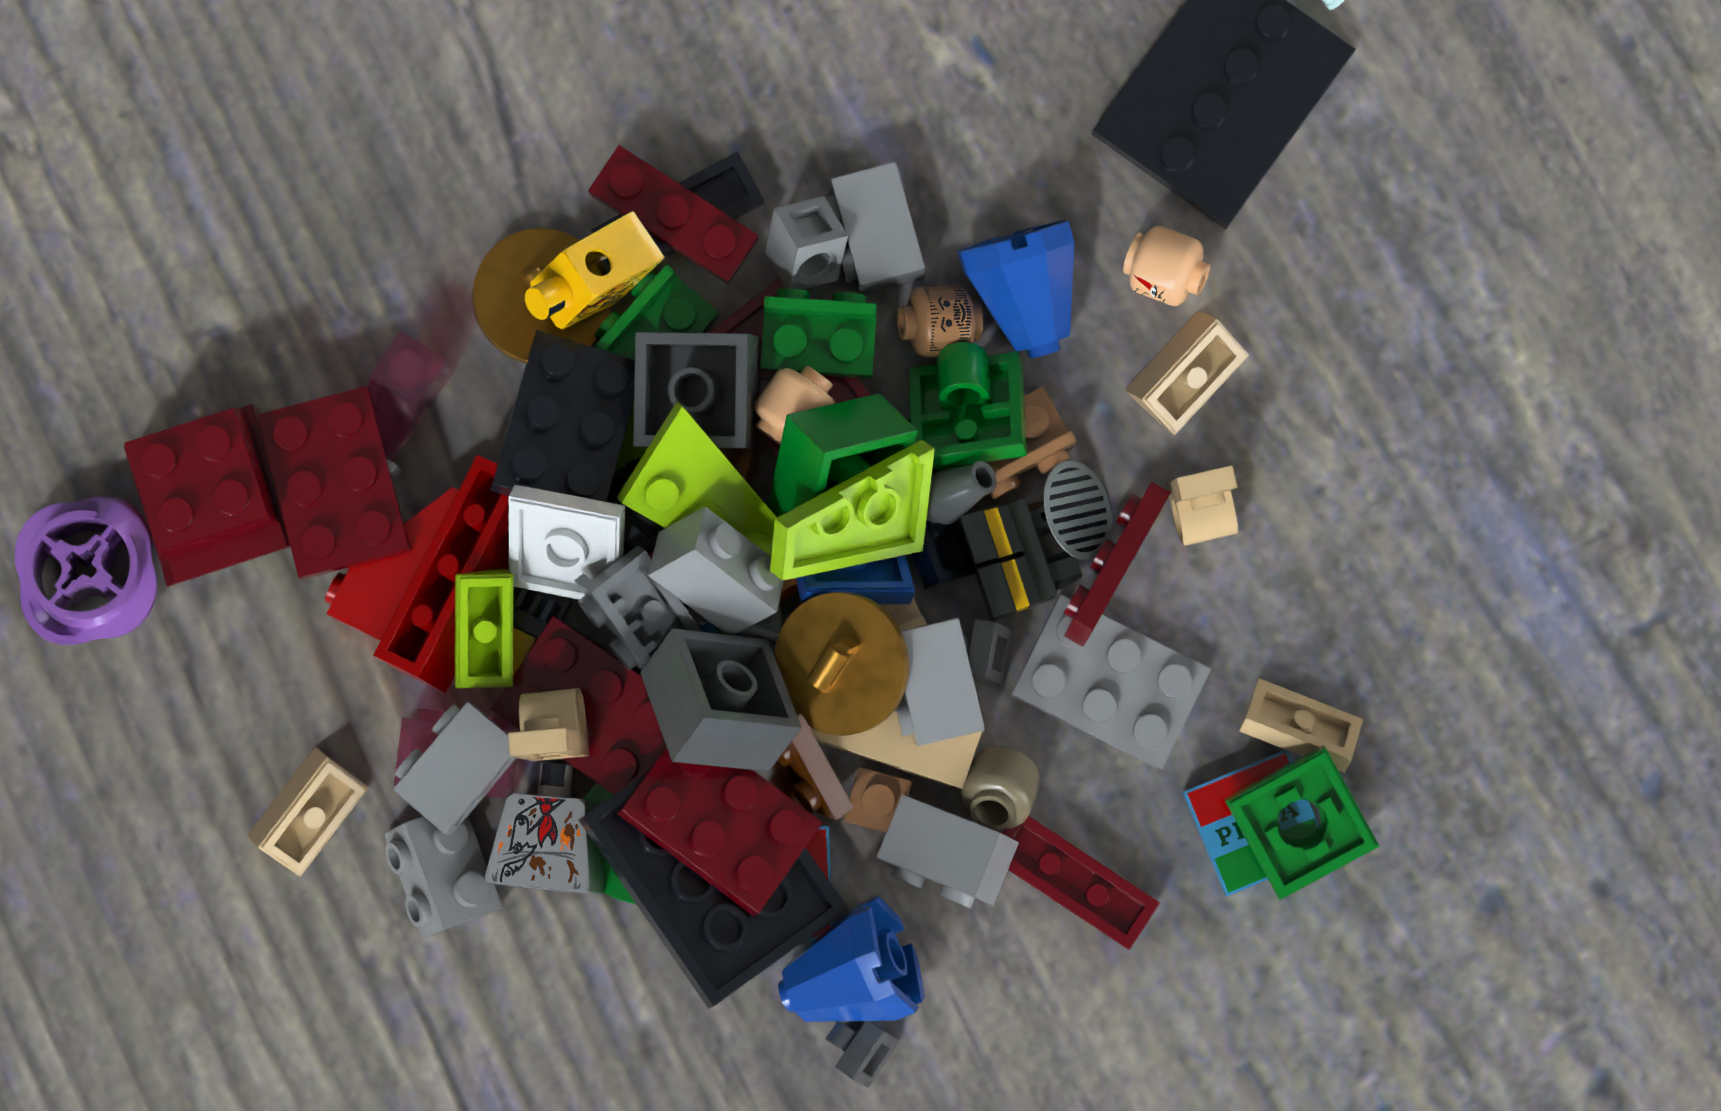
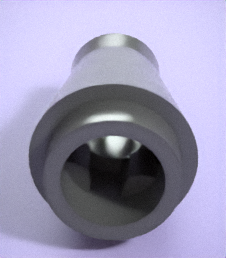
M977 461L967 466L932 471L926 520L931 523H954L981 498L995 490L997 481L993 469L987 463Z

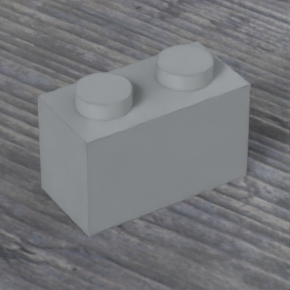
M896 162L832 178L831 190L833 195L825 198L848 235L847 248H845L841 264L846 283L856 280L860 294H865L924 278L925 266Z
M706 506L658 532L648 572L650 578L725 634L732 636L777 612L784 580L782 581L770 572L771 556Z
M959 618L902 630L901 632L904 636L909 655V676L904 693L905 701L900 702L896 708L902 736L913 734L915 744L921 746L984 731L985 727Z
M468 701L461 709L456 705H452L434 725L432 731L438 737L427 750L422 753L416 748L395 772V775L401 780L393 788V791L440 831L451 836L517 759L510 756L508 733Z
M902 794L876 858L894 866L891 873L892 877L921 889L926 879L943 885L939 896L971 909L975 899L994 906L1019 842L1000 832Z

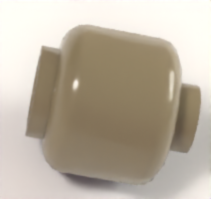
M1004 746L986 748L977 753L972 760L966 781L961 789L963 808L979 825L992 830L1013 829L1024 823L1032 811L1039 790L1040 774L1035 763L1027 755L1014 748Z

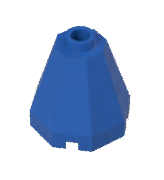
M1068 220L1016 231L1012 235L1002 238L998 236L957 250L964 275L1015 351L1027 350L1030 359L1061 350L1059 340L1070 336L1074 239Z
M879 896L861 902L852 908L782 970L783 980L779 981L778 990L785 1008L791 1013L795 1012L805 1022L893 1021L916 1013L919 1008L917 1004L922 1003L925 998L918 956L912 943L901 947L896 933L905 930L899 915Z

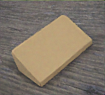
M1199 311L1191 317L1125 390L1133 400L1169 433L1175 436L1242 364L1249 354L1217 318Z
M314 748L250 830L248 838L260 850L301 877L369 787L323 751Z

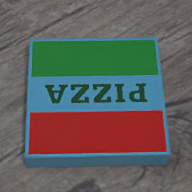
M1287 750L1182 792L1225 897L1268 879L1224 799L1291 763L1292 760ZM1307 800L1291 802L1281 811L1279 816L1281 830L1292 839L1302 840L1309 838L1319 827L1312 807Z

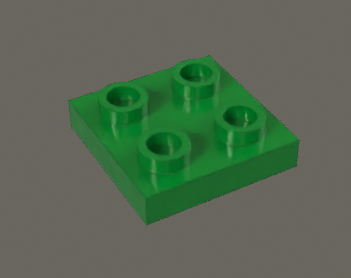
M956 342L945 346L937 355L938 364L909 368L911 424L918 430L915 443L923 440L935 448L932 470L970 465L977 461L990 462L1027 456L1023 364L1018 351L988 356L983 347L977 344Z

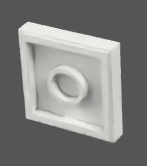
M514 485L509 495V571L513 574V587L580 600L585 595L574 580L583 573L594 580L624 556L625 506Z

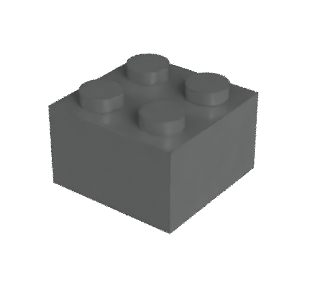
M636 332L633 446L649 447L678 401L717 448L757 449V428L755 424L758 422V417L754 411V403L758 398L759 337L751 334Z
M672 628L640 672L672 762L769 771L802 728L768 640Z

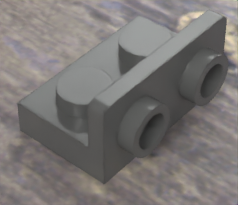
M638 545L594 580L584 573L574 580L585 595L578 600L580 607L595 626L600 628L605 624L615 637L608 645L629 671L635 666L642 670L672 628L702 632L681 600L648 576L652 559Z

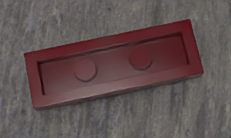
M618 145L588 190L590 196L621 216L634 211L650 235L727 285L730 284L759 241L758 234L620 145Z
M1151 481L1142 498L1133 493L1131 494L1116 520V523L1125 527L1116 544L1108 539L1104 541L1090 566L1092 570L1099 573L1090 590L1079 585L1063 613L1073 619L1064 637L1084 647L1170 496V491Z
M1030 816L1021 825L1013 829H1004L1002 834L1019 842L1008 868L1009 872L1125 949L1130 950L1158 908L1159 901Z

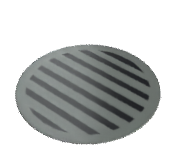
M1064 461L1055 466L1047 478L1044 489V509L1050 530L1059 545L1070 555L1079 559L1095 558L1104 541L1110 539L1112 530V513L1107 493L1096 474L1084 464L1077 461Z

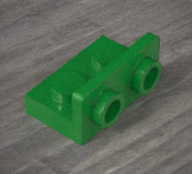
M666 264L659 273L652 269L636 284L631 292V295L636 299L622 315L614 311L604 320L595 332L594 336L599 341L594 348L635 360L636 332L705 333L718 319L720 314L677 277L676 271Z
M778 289L776 297H764L761 372L776 373L781 368H790L801 373L807 365L822 376L872 379L877 304L866 303V295L838 292L833 293L832 301L810 299V292L806 290Z

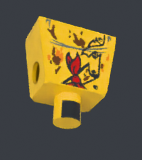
M634 211L563 250L530 282L531 288L525 293L526 306L537 319L544 320L550 317L555 326L563 330L615 305L665 257ZM608 258L610 271L603 276L595 264Z

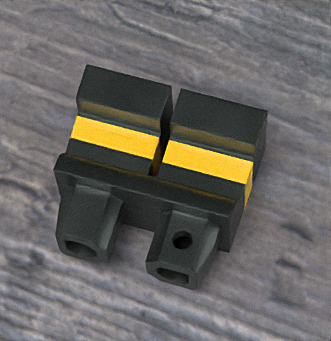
M1023 498L1008 505L983 512L980 510L962 515L959 518L958 523L974 568H981L977 570L976 577L991 622L1053 600L1057 595L1056 591L1064 589L1082 578L1077 558L1066 551L1046 558L1044 556L1039 538L1052 534L1045 514L1044 501L1027 505L1026 499ZM1017 555H1022V557L1001 564L996 563Z

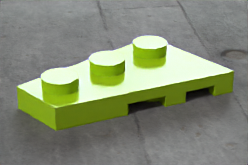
M677 401L617 498L625 506L664 528L706 506L771 556L774 522L777 517Z
M920 440L776 518L774 522L770 572L783 581L923 551L935 448Z

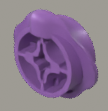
M99 496L71 503H57L39 510L23 525L15 546V566L20 581L21 608L29 625L42 639L59 645H77L97 639L117 638L135 630L149 616L157 594V576L151 554V535L144 518L130 502L119 497ZM78 532H103L101 536L95 534L87 543L79 546L70 545L63 541V539ZM121 541L127 546L130 557V569L124 587L118 584L110 575V566L117 557L114 550ZM49 555L62 567L61 576L54 585L57 592L50 600L45 595L42 583L43 568ZM80 564H83L86 567L93 565L97 571L90 578L84 574L78 576L75 570ZM92 595L101 596L110 601L106 605L90 611L68 610L71 605L77 607L81 601Z

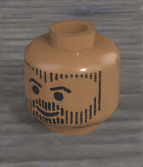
M962 285L917 287L911 292L907 306H901L898 309V333L901 340L909 341L913 352L918 357H937L939 352L949 344L956 342L973 343L980 340L983 331V314L980 302L977 297L971 298L969 292Z

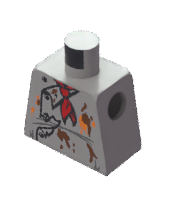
M541 763L537 795L509 793L485 873V883L509 887L604 895L603 855L579 822L580 818L599 805L588 800L571 798L574 776L573 766Z

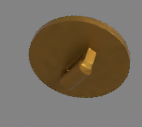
M526 229L502 239L483 258L473 284V309L476 320L485 337L500 352L526 364L536 330L588 346H592L597 341V338L594 336L595 332L610 315L611 307L562 330L555 326L550 317L544 320L534 317L525 303V293L531 288L530 282L563 250L577 243L580 239L555 229ZM602 262L595 264L603 276L607 274Z
M832 592L813 597L805 601L790 614L778 635L774 657L795 711L802 713L808 726L822 733L838 736L862 733L884 722L902 700L909 676L907 645L895 620L875 601L851 592Z

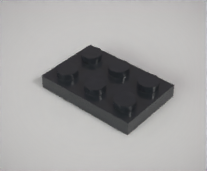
M536 330L490 491L509 496L514 485H520L607 502L634 403L635 360Z

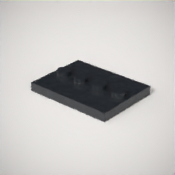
M1187 0L1095 126L1092 135L1227 230L1356 49L1287 0Z
M644 775L579 819L585 831L708 1009L717 1005L848 910L805 847L761 912L752 916L617 814Z

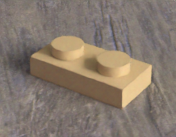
M1258 678L1252 690L1239 732L1300 756H1304L1324 745L1338 771L1345 773L1352 760L1363 719Z

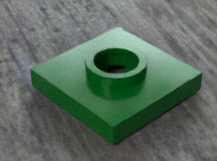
M1324 745L1224 799L1279 900L1380 847ZM1307 800L1318 808L1320 825L1317 831L1309 838L1302 840L1292 839L1281 830L1279 824L1280 813L1291 802Z

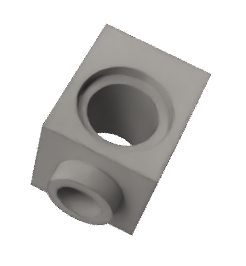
M825 196L774 208L765 255L785 289L803 290L838 281L848 235Z

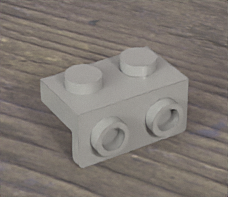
M424 816L405 822L385 833L387 843L385 852L388 864L392 871L400 877L407 896L405 900L407 915L412 924L419 928L424 939L503 908L494 884L485 883L487 865L469 817L464 820L452 836L444 834Z

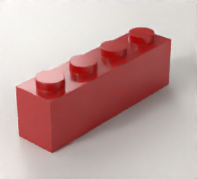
M476 455L373 656L401 673L445 694L455 677V574L492 569L509 570V496L490 491L497 463L479 455Z

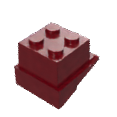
M253 404L238 409L233 407L124 443V449L158 553L167 587L290 548L257 414H261V410Z

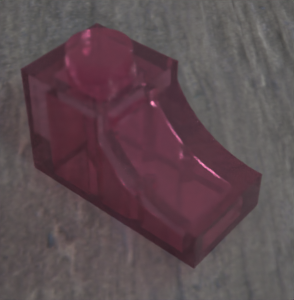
M401 330L370 374L368 384L387 459L391 462L394 461L454 372L445 359Z

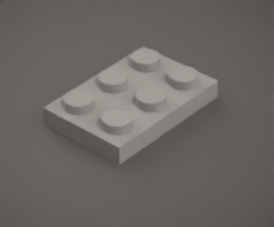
M1060 594L1010 696L1162 770L1207 680L1211 668L1104 615H1101L1086 644L1082 647L1064 637L1073 619L1063 614L1071 599Z

